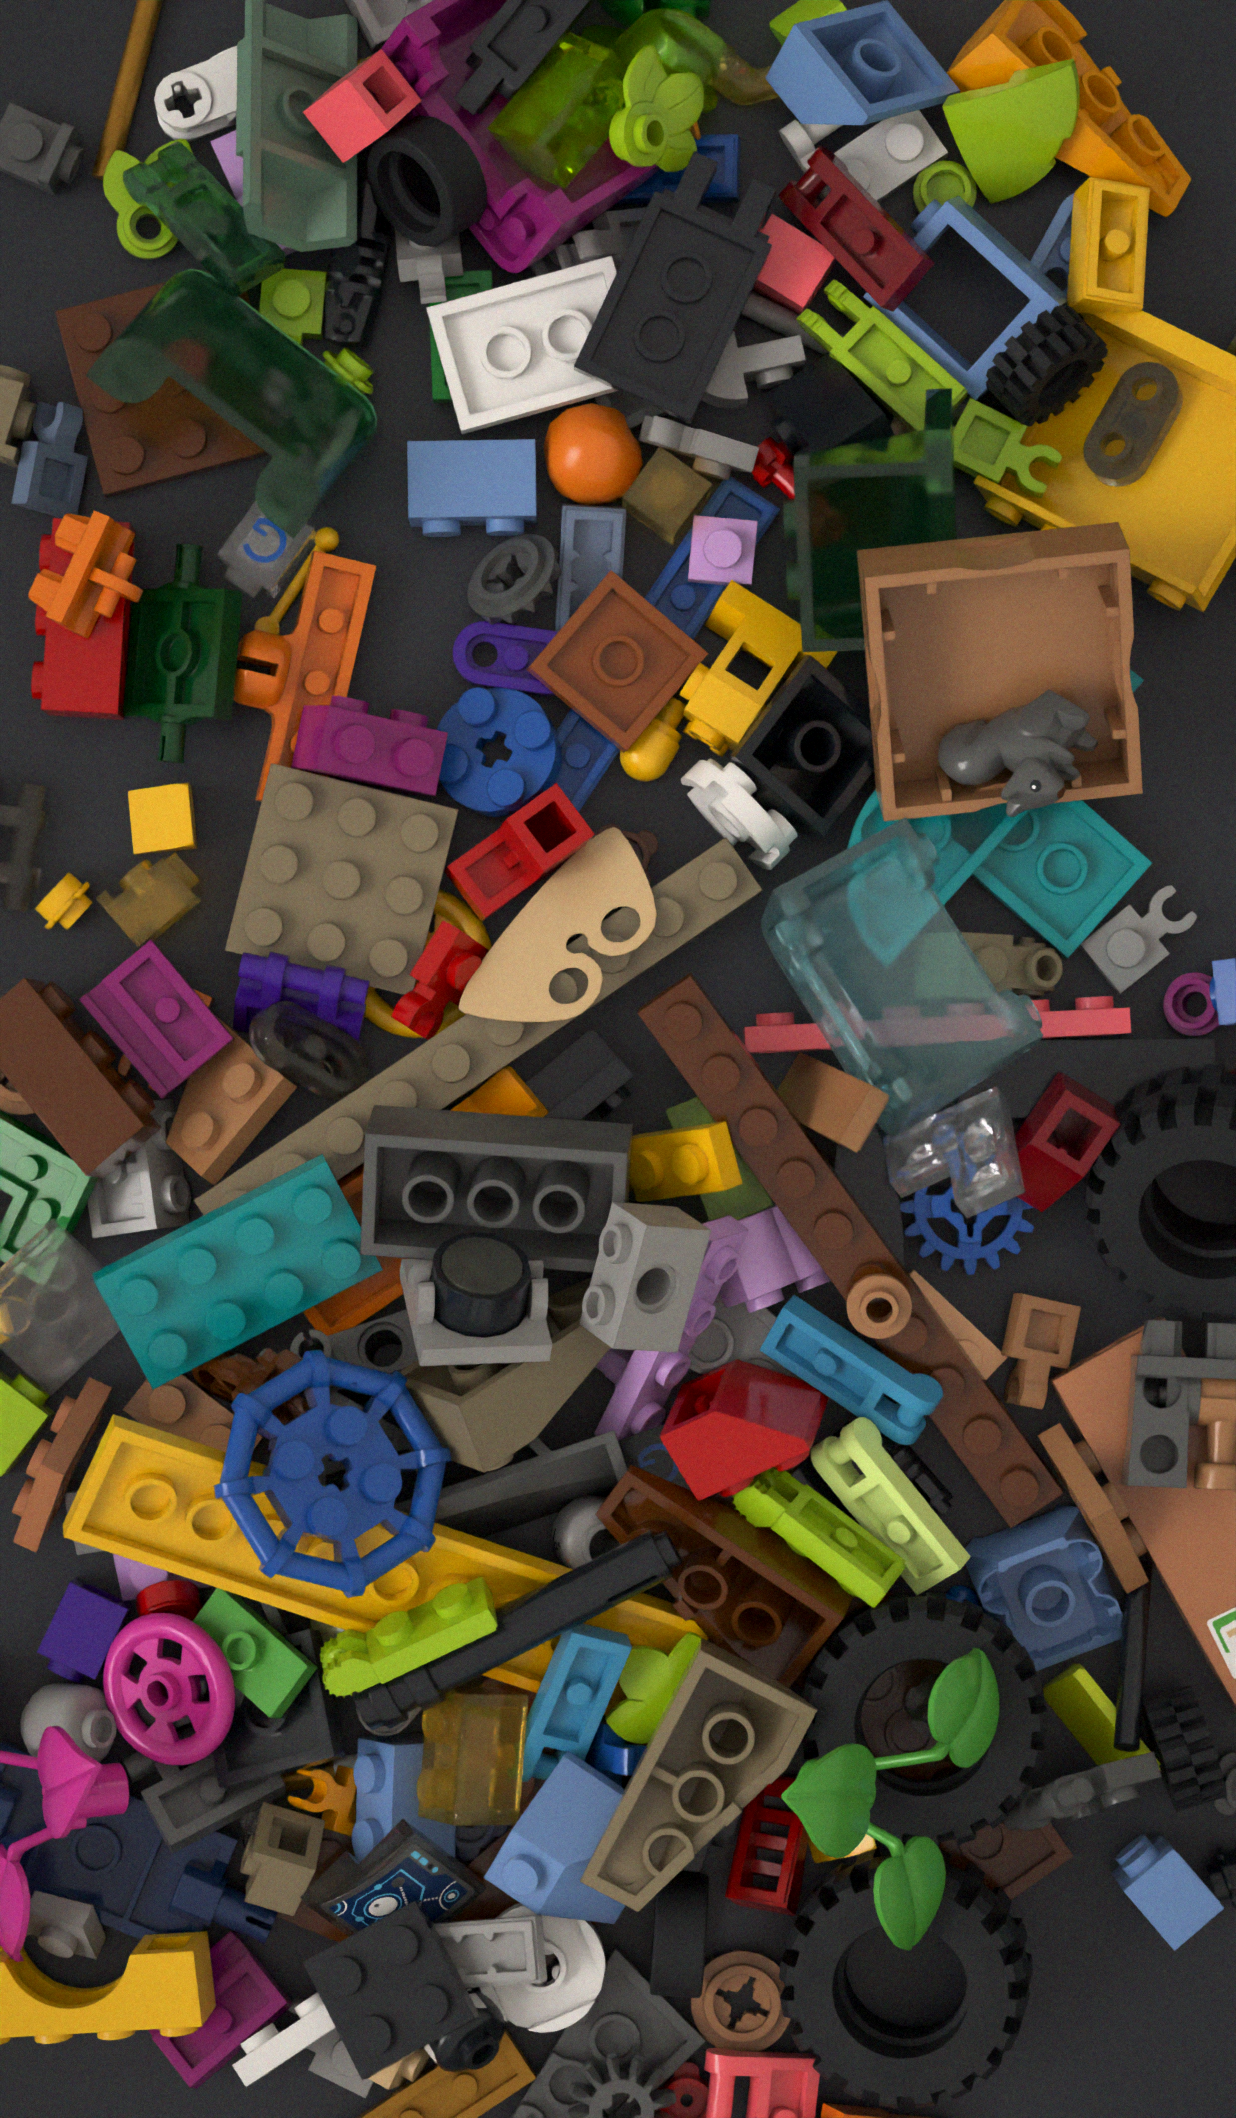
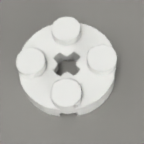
M711 758L707 761L699 760L681 778L682 785L694 787L687 794L692 803L724 838L727 837L732 846L738 841H747L756 849L748 857L753 863L763 869L771 870L789 853V844L798 836L797 832L780 813L774 809L766 812L751 796L757 790L755 784L734 763L729 762L723 768Z
M518 1903L503 1911L496 1918L532 1916L537 1914L521 1903ZM542 1915L545 1955L554 1953L559 1960V1963L552 1967L553 1979L549 1982L479 1987L481 1993L490 1998L501 2010L506 2022L509 2020L516 2026L525 2027L529 2031L547 2033L567 2028L588 2013L595 2002V1998L601 1991L606 1968L605 1952L601 1938L590 1921Z

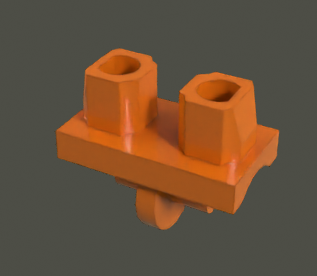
M95 510L91 518L69 513L65 514L55 534V545L73 554V557L64 576L45 568L37 573L28 593L29 599L47 611V618L69 631L88 639L99 614L111 618L120 597L136 603L139 602L143 590L127 582L137 559L127 555L136 534L116 523L113 518Z

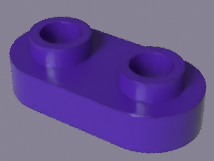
M487 621L475 622L465 627L458 634L453 645V661L461 677L472 685L484 688L514 689L522 693L539 696H555L551 690L526 669L558 632L504 623L491 625ZM488 644L496 649L497 659L491 666L482 667L474 662L473 653L480 645Z

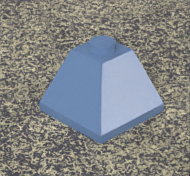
M888 0L794 24L765 78L801 124L866 125L942 104L946 101L948 95L957 94L961 91Z
M567 1751L509 1833L484 1879L537 1915L615 1924L626 1906L581 1883L580 1878L625 1789Z

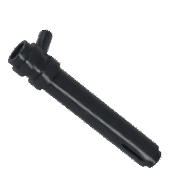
M649 1530L496 1609L498 1623L496 1631L384 1684L378 1683L359 1693L354 1691L352 1693L354 1702L371 1730H375L383 1725L391 1729L408 1720V1712L418 1707L426 1711L444 1702L447 1692L673 1577V1569L683 1564L680 1554L666 1530L656 1535L652 1530Z

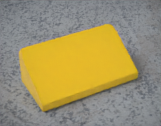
M1089 177L1075 191L1072 207L1067 305L1072 307L1077 313L1140 312L1143 309L1149 187Z

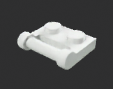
M920 110L882 120L834 154L847 166L848 172L880 203L916 179L923 169L934 162L947 158L948 151ZM794 120L780 129L779 134L805 173L810 167L807 160L816 150L814 144L843 125L799 124L798 121ZM829 186L820 194L822 200L832 190Z

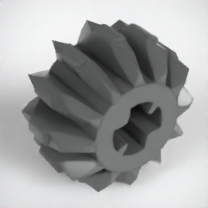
M608 2051L606 2057L608 2071L605 2073L602 2072L597 2064L587 2061L583 2065V2072L592 2085L572 2082L569 2087V2095L584 2104L568 2109L567 2118H616V2110L608 2114L605 2109L612 2106L613 2095L617 2093H626L628 2103L634 2098L638 2101L639 2104L631 2107L630 2118H674L667 2112L659 2109L676 2103L675 2091L672 2089L654 2090L666 2077L665 2070L661 2066H657L642 2076L640 2073L644 2064V2055L640 2052H634L631 2056L629 2067L626 2069L620 2068L617 2051Z

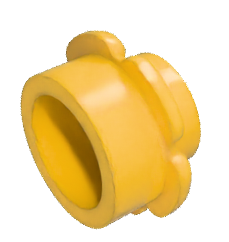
M68 872L37 905L35 910L48 921L44 926L46 929H51L59 922L68 930L90 907L93 902L84 894L90 888L89 882L86 881L82 884L75 876Z

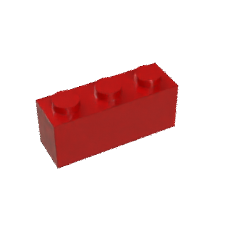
M53 518L52 534H42L39 550L40 572L45 568L64 576L73 557V554L55 545V534L62 518ZM116 522L136 534V530L130 522ZM135 537L127 555L133 558L135 553ZM133 570L127 581L133 584ZM120 597L111 618L99 614L88 639L69 631L47 618V611L36 605L35 631L37 636H45L44 661H34L31 679L32 699L41 700V710L48 716L124 720L123 706L129 649L131 601Z

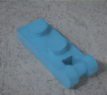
M793 1295L783 1306L760 1348L761 1352L857 1417H865L871 1420L881 1433L899 1444L911 1445L918 1440L926 1425L924 1415L932 1414L943 1397V1389L934 1378L926 1374L910 1373L796 1295ZM886 1394L887 1396H889L890 1398H892L893 1400H895V1401L898 1402L899 1404L893 1403L892 1401H890L889 1399H887L886 1397H884V1395Z
M583 1623L561 1634L517 1740L511 1743L504 1765L506 1778L528 1782L533 1777L546 1781L567 1751L581 1760H585L632 1649L627 1634ZM544 1746L557 1749L552 1755L542 1753Z

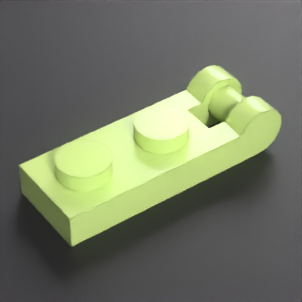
M859 1417L842 1428L839 1438L829 1436L812 1447L811 1461L813 1466L857 1522L906 1561L905 1564L907 1566L900 1575L917 1596L961 1570L971 1556L882 1447L880 1431L871 1420ZM852 1459L863 1472L862 1475L853 1467Z

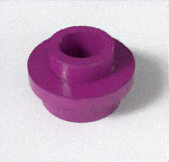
M1198 972L1181 975L1169 985L1163 1001L1164 1014L1169 1024L1178 1032L1188 1036H1204L1215 1031L1220 1026L1218 1012L1214 1009L1210 999L1211 976ZM1195 993L1203 994L1207 1000L1205 1012L1198 1017H1193L1187 1010V1001Z

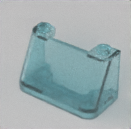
M906 817L775 888L761 919L763 935L771 952L846 1073L873 1085L889 1095V1101L877 1122L891 1137L903 1133L1038 1045L1043 1037L1040 1031L1042 1020L1031 999L1025 994L1017 996L1007 988L999 993L997 992L932 888L935 882L934 867L939 865L937 851L925 833L922 831L915 833Z

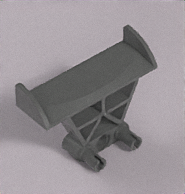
M407 1309L329 1336L321 1331L312 1329L309 1330L311 1339L306 1340L301 1332L292 1341L290 1351L295 1353L301 1360H303V1355L306 1351L320 1349L326 1357L390 1374L395 1370L400 1372L418 1360ZM396 1344L402 1347L401 1356L390 1366L380 1367L372 1364L374 1354L382 1346ZM329 1386L330 1404L341 1407L354 1406L363 1411L364 1408L358 1404L366 1402L372 1397L344 1388ZM382 1418L378 1421L399 1456L414 1451L401 1429ZM615 1431L551 1451L537 1436L533 1441L524 1446L533 1458L442 1488L434 1523L483 1538L559 1512L574 1499L587 1495L603 1497L609 1495L628 1469ZM324 1456L321 1461L324 1464L325 1470L317 1476L319 1482L325 1486L334 1484L339 1490L342 1489L345 1485L343 1481V1476L346 1473L345 1467L340 1461L334 1463L328 1456ZM412 1499L395 1504L393 1508L409 1514ZM260 1602L269 1624L282 1636L293 1634L286 1610Z

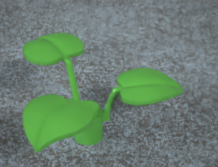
M973 1647L970 1653L952 1661L942 1671L932 1688L928 1700V1725L933 1738L938 1741L934 1747L928 1750L874 1758L869 1749L863 1745L844 1744L820 1759L808 1760L801 1767L797 1779L781 1794V1798L802 1822L811 1841L823 1854L835 1858L845 1857L861 1843L865 1834L883 1843L889 1849L891 1857L885 1859L875 1873L874 1903L878 1918L886 1934L896 1947L910 1951L912 1946L921 1940L937 1913L945 1888V1863L938 1845L930 1838L920 1835L914 1836L903 1846L902 1841L898 1837L870 1822V1809L874 1804L876 1796L875 1781L877 1770L939 1761L944 1759L948 1753L956 1766L968 1768L985 1754L992 1742L998 1724L999 1691L992 1666L980 1648Z

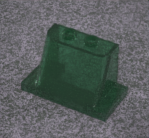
M952 388L926 389L924 430L795 454L793 464L795 499H784L783 521L785 538H797L798 560L787 561L786 578L788 600L800 599L802 652L865 650L857 550L957 539Z

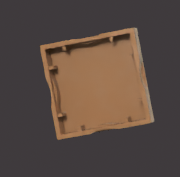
M1118 522L857 550L876 793L884 822L976 812L993 805L1007 803L1008 800L1001 798V792L1014 772L1005 768L990 781L977 785L960 784L950 778L940 767L937 759L939 743L944 735L948 734L959 723L968 724L976 719H982L989 723L999 714L1013 707L1029 704L1048 689L1089 714L1091 720L1085 728L1098 741V746L1091 752L1072 747L1068 749L1075 757L1071 765L1080 772V776L1074 781L1063 780L1065 783L1064 796L1054 803L1143 794L1138 706L1134 699L1130 680V655L1134 640L1130 549Z

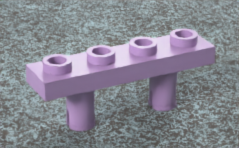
M731 1215L703 1223L704 1226L711 1230L678 1352L610 1348L595 1366L615 1384V1391L594 1433L596 1436L615 1431L619 1441L660 1426L664 1421L666 1410L663 1406L672 1388L687 1373L691 1363L688 1355L697 1336L713 1320L716 1312L713 1303L723 1283L735 1273L741 1261V1255L738 1252L749 1229Z

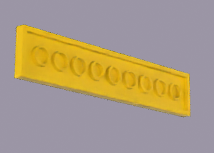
M115 1414L112 1415L63 1523L64 1538L325 1624L362 1633L373 1629L383 1617L396 1611L406 1612L433 1600L441 1590L453 1584H466L482 1576L492 1593L496 1610L573 1570L434 1523L432 1534L435 1536L436 1541L429 1552L419 1551L365 1587L362 1596L347 1598L341 1590L277 1574L269 1578L259 1570L260 1560L223 1499L215 1498L214 1485L220 1482L226 1452ZM251 1461L248 1477L262 1476L264 1468L268 1466ZM264 1492L252 1496L277 1536L285 1526ZM380 1523L354 1539L359 1557L362 1558L394 1536ZM301 1536L295 1552L334 1561L333 1544L323 1542L324 1539ZM640 1593L583 1622V1624L627 1634L631 1646H652L663 1650L668 1655L688 1632H694L703 1639H708V1636L692 1618L687 1621L682 1618L672 1606L673 1603L645 1593ZM561 1634L482 1675L537 1693ZM619 1681L604 1713L605 1716L619 1702L627 1699Z

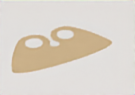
M612 827L592 838L584 847L570 857L531 898L483 958L480 967L468 981L459 1002L460 1011L481 1018L501 1021L552 1022L568 1020L578 1016L594 1003L601 991L603 982L601 968L594 959L584 953H570L566 946L568 939L573 935L582 934L587 937L589 947L600 954L621 956L640 947L648 939L656 924V906L648 879L632 846L619 829ZM618 907L635 909L639 913L641 921L640 927L634 936L623 942H612L603 936L601 931L602 921L610 911ZM567 968L582 970L588 978V988L585 994L579 1000L570 1004L555 1002L549 992L550 982L553 977Z

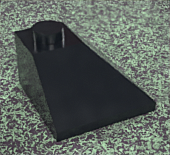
M805 655L732 752L730 758L753 781L757 790L751 796L768 811L774 809L780 813L797 833L825 837L874 771L870 709L811 655Z

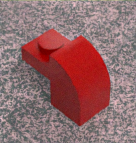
M555 783L505 819L497 831L448 865L444 872L481 922H483L524 891L530 890L558 869L578 850L584 847L595 834L558 784Z

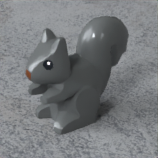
M1048 689L1029 704L1013 707L999 714L989 723L982 719H976L968 724L959 723L948 734H945L940 741L937 759L940 767L950 778L964 785H977L990 781L1005 768L1014 772L1003 788L1001 798L1008 800L1006 807L1007 815L1015 817L1025 810L1044 807L1061 799L1065 793V783L1063 780L1074 781L1080 776V772L1071 765L1075 757L1068 749L1072 747L1091 752L1098 746V741L1086 731L1085 726L1091 720L1089 714Z

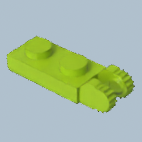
M833 279L823 291L827 295L829 302L837 310L843 312L851 321L856 323L844 337H841L828 325L823 317L807 308L796 318L797 322L823 349L830 352V357L838 361L860 386L924 443L967 397L968 391L874 305L869 308L850 292L847 287Z
M772 1467L755 1475L751 1484L732 1495L734 1498L732 1503L736 1506L735 1510H738L740 1515H745L748 1522L755 1527H772L771 1529L784 1538L794 1552L811 1559L834 1577L843 1590L854 1597L861 1598L874 1609L907 1566L905 1564L906 1561L809 1485L805 1484L804 1486L786 1471L779 1472L775 1467Z
M481 1576L466 1584L457 1583L441 1590L434 1599L406 1612L396 1611L386 1615L373 1629L365 1633L347 1629L337 1634L336 1638L330 1637L328 1642H324V1647H321L320 1653L325 1690L328 1689L330 1695L335 1694L336 1697L343 1696L345 1698L346 1695L352 1696L354 1691L359 1693L378 1683L384 1684L496 1631L498 1623L493 1596L484 1578Z

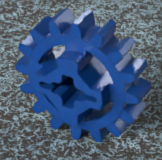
M960 1136L958 1151L951 1153L949 1147L943 1141L935 1143L937 1160L931 1162L920 1155L914 1159L917 1168L922 1172L919 1179L902 1178L901 1185L913 1192L912 1201L900 1203V1211L913 1213L914 1222L903 1229V1234L905 1237L921 1234L925 1240L917 1252L921 1258L932 1254L935 1250L940 1252L939 1269L948 1271L953 1265L955 1258L962 1259L965 1274L972 1275L975 1273L977 1259L984 1258L989 1267L995 1270L1000 1267L997 1251L1004 1248L1015 1255L1021 1251L1018 1243L1012 1238L1016 1231L1033 1232L1034 1226L1027 1220L1022 1219V1212L1025 1209L1034 1207L1008 1191L1005 1193H994L980 1180L978 1163L992 1170L998 1161L997 1158L993 1157L996 1142L994 1140L987 1139L978 1152L973 1151L969 1136ZM953 1164V1181L940 1195H926L927 1189L934 1177L944 1168ZM965 1175H967L968 1187H971L972 1196L983 1198L984 1202L983 1211H976L972 1215V1223H969V1236L967 1235V1224H964L962 1213L951 1212L950 1207L951 1199H958L962 1196V1187H966ZM1008 1215L1006 1224L1001 1232L993 1240L981 1246L982 1229L994 1216ZM941 1217L955 1230L956 1247L941 1240L931 1229L927 1218Z

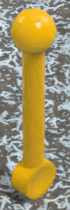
M331 527L320 528L315 534L314 542L316 545L311 553L313 551L326 553L334 550L339 544L338 532ZM311 553L270 615L264 616L256 622L255 630L280 635L281 627L279 623L305 584Z

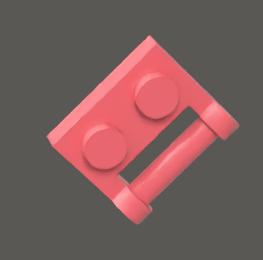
M727 2048L707 2049L704 2070L710 2073L705 2118H731L736 2076H750L746 2118H815L820 2074L812 2067L816 2056L812 2053L750 2052Z

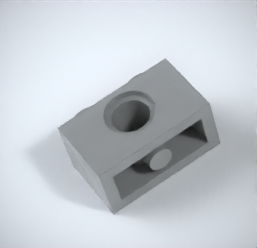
M612 1202L606 1226L599 1238V1252L591 1282L583 1297L582 1315L579 1324L613 1349L677 1353L711 1230L677 1207Z

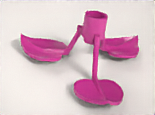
M49 1726L44 1730L39 1745L38 1757L0 1750V1763L38 1770L40 1783L43 1786L42 1807L47 1827L12 1843L8 1850H6L3 1844H0V1946L15 1962L24 1961L20 1950L26 1938L31 1908L28 1881L20 1864L22 1855L30 1848L52 1838L60 1839L67 1837L73 1829L86 1828L87 1818L124 1814L129 1802V1785L123 1766L120 1763H99L84 1753L60 1726Z

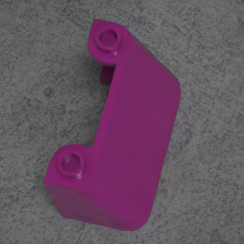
M433 0L404 17L381 48L422 100L392 128L395 130L417 116L436 117L452 126L462 136L479 161L487 185V206L480 221L468 228L501 268L511 273H519L542 259L656 174L660 168L656 164L649 167H635L617 157L610 144V127L606 129L551 56L523 90H519L511 100H507L499 93L482 114L476 113L472 115L454 99L475 72L465 63L472 53L469 47L507 0Z

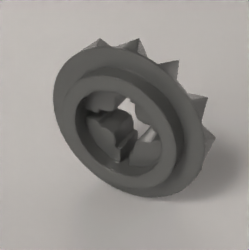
M537 534L518 535L500 543L480 561L470 578L467 598L471 608L491 625L500 622L502 619L514 624L525 610L535 613L536 602L541 597L553 594L550 583L562 573L557 563L558 551L546 538Z

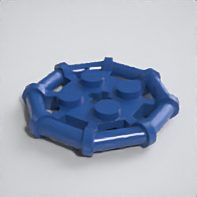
M320 1349L306 1351L303 1355V1360L249 1394L239 1393L232 1402L231 1408L234 1411V1417L220 1482L214 1485L215 1498L223 1499L260 1560L259 1570L269 1578L277 1574L341 1590L347 1598L362 1596L367 1585L419 1551L429 1552L435 1543L436 1538L432 1532L446 1463L452 1461L450 1448L442 1447L405 1386L407 1377L399 1371L395 1370L390 1374L326 1357ZM329 1386L344 1388L372 1397L366 1402L363 1411L354 1406L341 1407L330 1404ZM304 1390L309 1410L283 1425L273 1415L272 1410ZM388 1410H390L412 1446L413 1452L399 1456L378 1421ZM258 1433L270 1440L268 1451L271 1450L268 1467L264 1468L262 1476L248 1477ZM324 1456H328L334 1463L340 1461L345 1467L346 1473L343 1476L345 1485L340 1491L334 1484L323 1487L319 1482L317 1476L325 1470L324 1464L321 1461ZM418 1469L409 1516L393 1508L395 1498L402 1489L400 1473ZM265 1493L285 1526L277 1536L252 1496ZM380 1523L394 1536L362 1558L359 1557L354 1539ZM301 1536H312L324 1539L323 1542L333 1544L334 1561L295 1552Z

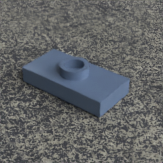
M562 503L558 562L562 573L557 579L555 631L558 632L610 570L622 579L626 507Z

